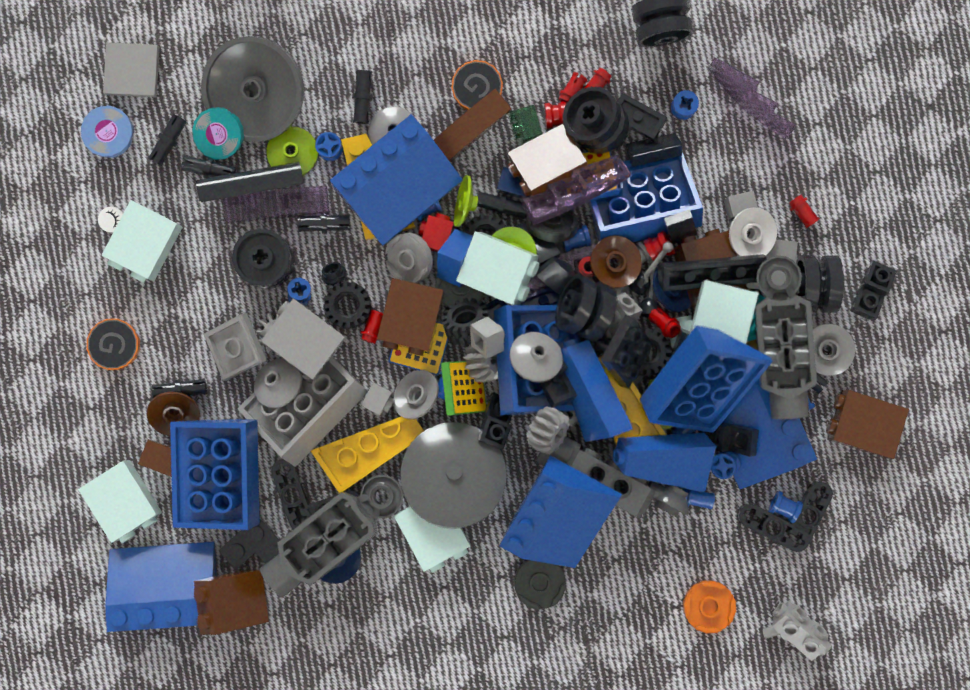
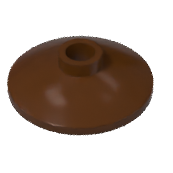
M609 236L595 245L591 253L590 264L592 272L598 281L614 288H622L636 280L641 271L642 260L638 248L629 239L622 236ZM610 259L616 261V268L610 266Z
M179 392L161 393L155 396L147 407L146 414L149 424L157 432L167 436H171L170 422L200 420V410L196 402L189 396Z

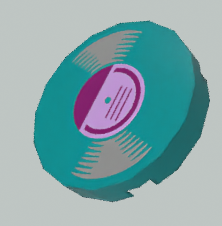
M214 107L201 112L194 121L192 129L193 140L198 150L205 156L214 160L226 159L239 151L238 149L244 140V128L240 119L234 113L232 114L223 107Z

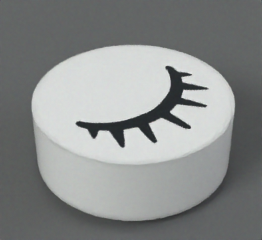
M116 207L104 208L98 216L99 226L104 231L113 233L123 212Z

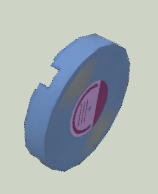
M100 106L91 110L81 125V138L85 146L92 153L100 157H117L123 154L133 141L134 126L130 118L123 111L113 106Z

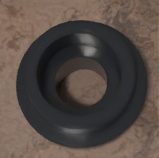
M331 262L325 265L321 271L322 281L326 285L334 286L337 283L340 284L347 276L346 268L341 266L339 262Z

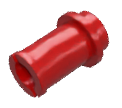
M600 67L598 70L593 71L594 76L584 89L591 86L604 88L606 84L609 85L611 83L610 79L612 76Z
M573 72L564 90H560L558 100L560 102L565 101L567 104L570 98L587 83L586 77L581 74L578 78L579 73Z
M800 194L788 203L791 206L789 209L790 211L793 210L804 227L808 228L820 218L817 217L806 200L808 198H804Z
M590 256L584 257L579 262V272L586 277H593L592 271L587 272L584 270V264L590 263Z
M658 307L657 310L653 309L649 314L650 322L661 329L663 336L674 338L680 333V322L676 318H671L663 309Z
M376 310L370 311L365 329L360 332L362 334L361 340L376 344L383 313Z

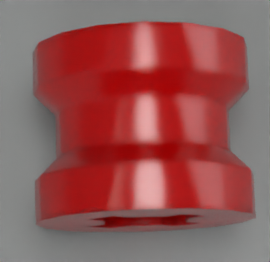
M565 101L559 102L558 105L544 103L546 129H552L553 126L563 124L562 116L566 105Z
M665 231L659 232L657 237L653 239L647 238L644 240L646 250L653 261L663 250V244L671 242ZM674 247L671 252L666 254L667 256L675 254Z

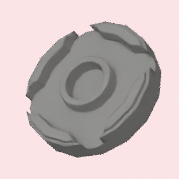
M413 233L399 234L389 241L385 252L388 258L386 265L395 279L418 284L429 276L432 270L433 259L426 241Z

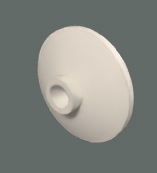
M756 207L747 208L738 213L733 219L729 230L730 244L734 252L739 256L758 254L766 256L773 248L777 237V227L773 217L766 210ZM748 229H750V231H751L749 237H747V231H748Z

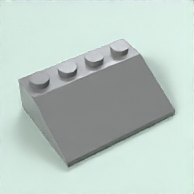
M332 356L314 381L302 373L300 391L289 404L280 408H269L261 404L257 400L255 392H253L238 410L246 419H258V433L282 459L296 467L368 391Z

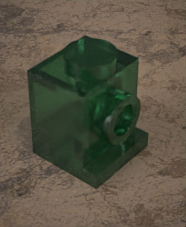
M534 105L509 112V121H515L512 124L515 139L520 138L522 145L543 134Z

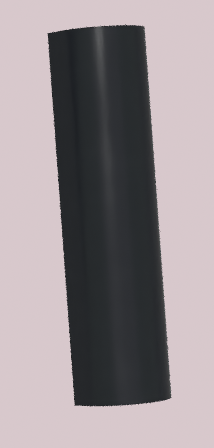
M300 162L196 180L199 202H207L300 185L304 181Z
M764 254L660 263L658 267V280L663 291L701 288L704 280L723 285L757 283V271L761 264L767 260V257Z

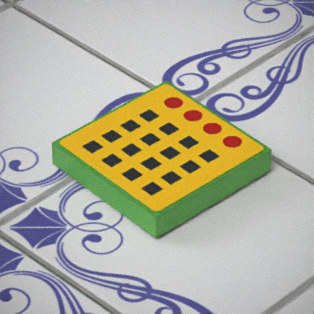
M466 361L441 363L447 416L485 412L484 382H476L474 378L469 377V369L465 368L467 365Z

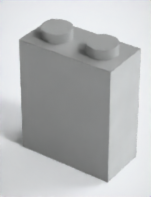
M293 298L290 303L285 301L277 312L280 316L274 324L269 322L261 332L263 336L261 342L314 381L345 340V336Z

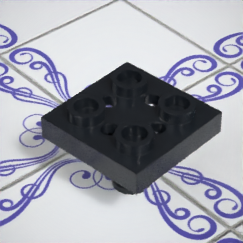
M625 315L612 339L602 336V338L597 340L596 351L604 353L601 361L621 387L629 389L633 380L637 378L643 361L650 354L653 344L635 317Z

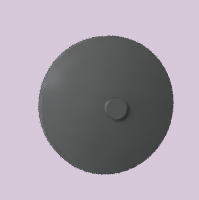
M245 36L227 41L210 56L202 74L201 93L206 110L214 107H223L240 119L244 128L243 141L262 142L283 134L296 121L303 105L304 83L296 61L281 45L263 37Z
M459 422L438 424L423 431L408 447L401 465L402 490L413 511L428 523L448 529L469 527L485 519L500 502L507 478L505 460L500 449L478 440L479 428Z

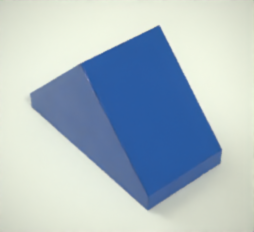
M458 229L453 231L437 252V278L462 287V283L456 280L473 235Z

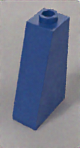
M578 338L562 343L564 348L561 349L563 360L568 367L565 374L577 394L571 402L585 442L611 438L632 430V425L590 341L586 340L579 343Z
M705 433L618 438L616 449L613 451V461L626 476L705 492L716 446Z

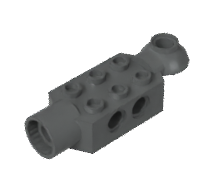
M774 256L764 261L757 271L756 279L759 289L765 295V299L755 305L754 309L756 347L759 352L771 357L773 361L760 376L759 386L769 391L771 419L809 417L808 389L817 385L811 302L795 295L801 285L802 275L795 261L786 256ZM776 270L782 271L786 277L784 284L781 286L775 285L771 279L773 272Z
M565 436L563 444L559 445L558 450L550 454L552 457L589 476L590 470L593 467L599 466L601 476L596 480L613 489L615 481L622 479L624 488L619 492L622 495L615 506L641 519L642 515H645L653 498L657 499L654 505L667 513L677 517L679 512L688 516L689 506L686 500L688 493L667 484L664 487L653 481H650L646 486L648 480L624 475L613 461L607 459L606 463L598 460L600 454L587 447L580 450L581 444ZM540 452L535 462L544 466L550 455Z
M376 475L366 481L359 497L347 492H341L277 542L279 554L260 568V572L267 584L278 596L283 598L302 582L312 585L319 581L378 534L376 523L378 518H388L396 514L403 502V490L400 484L393 477ZM380 489H385L389 494V499L385 504H380L376 499V494Z

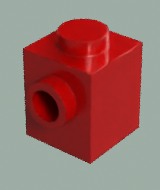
M436 213L435 217L429 215L427 221L422 220L418 235L422 236V239L426 241L431 251L437 253L452 234L454 222L450 221L449 216Z

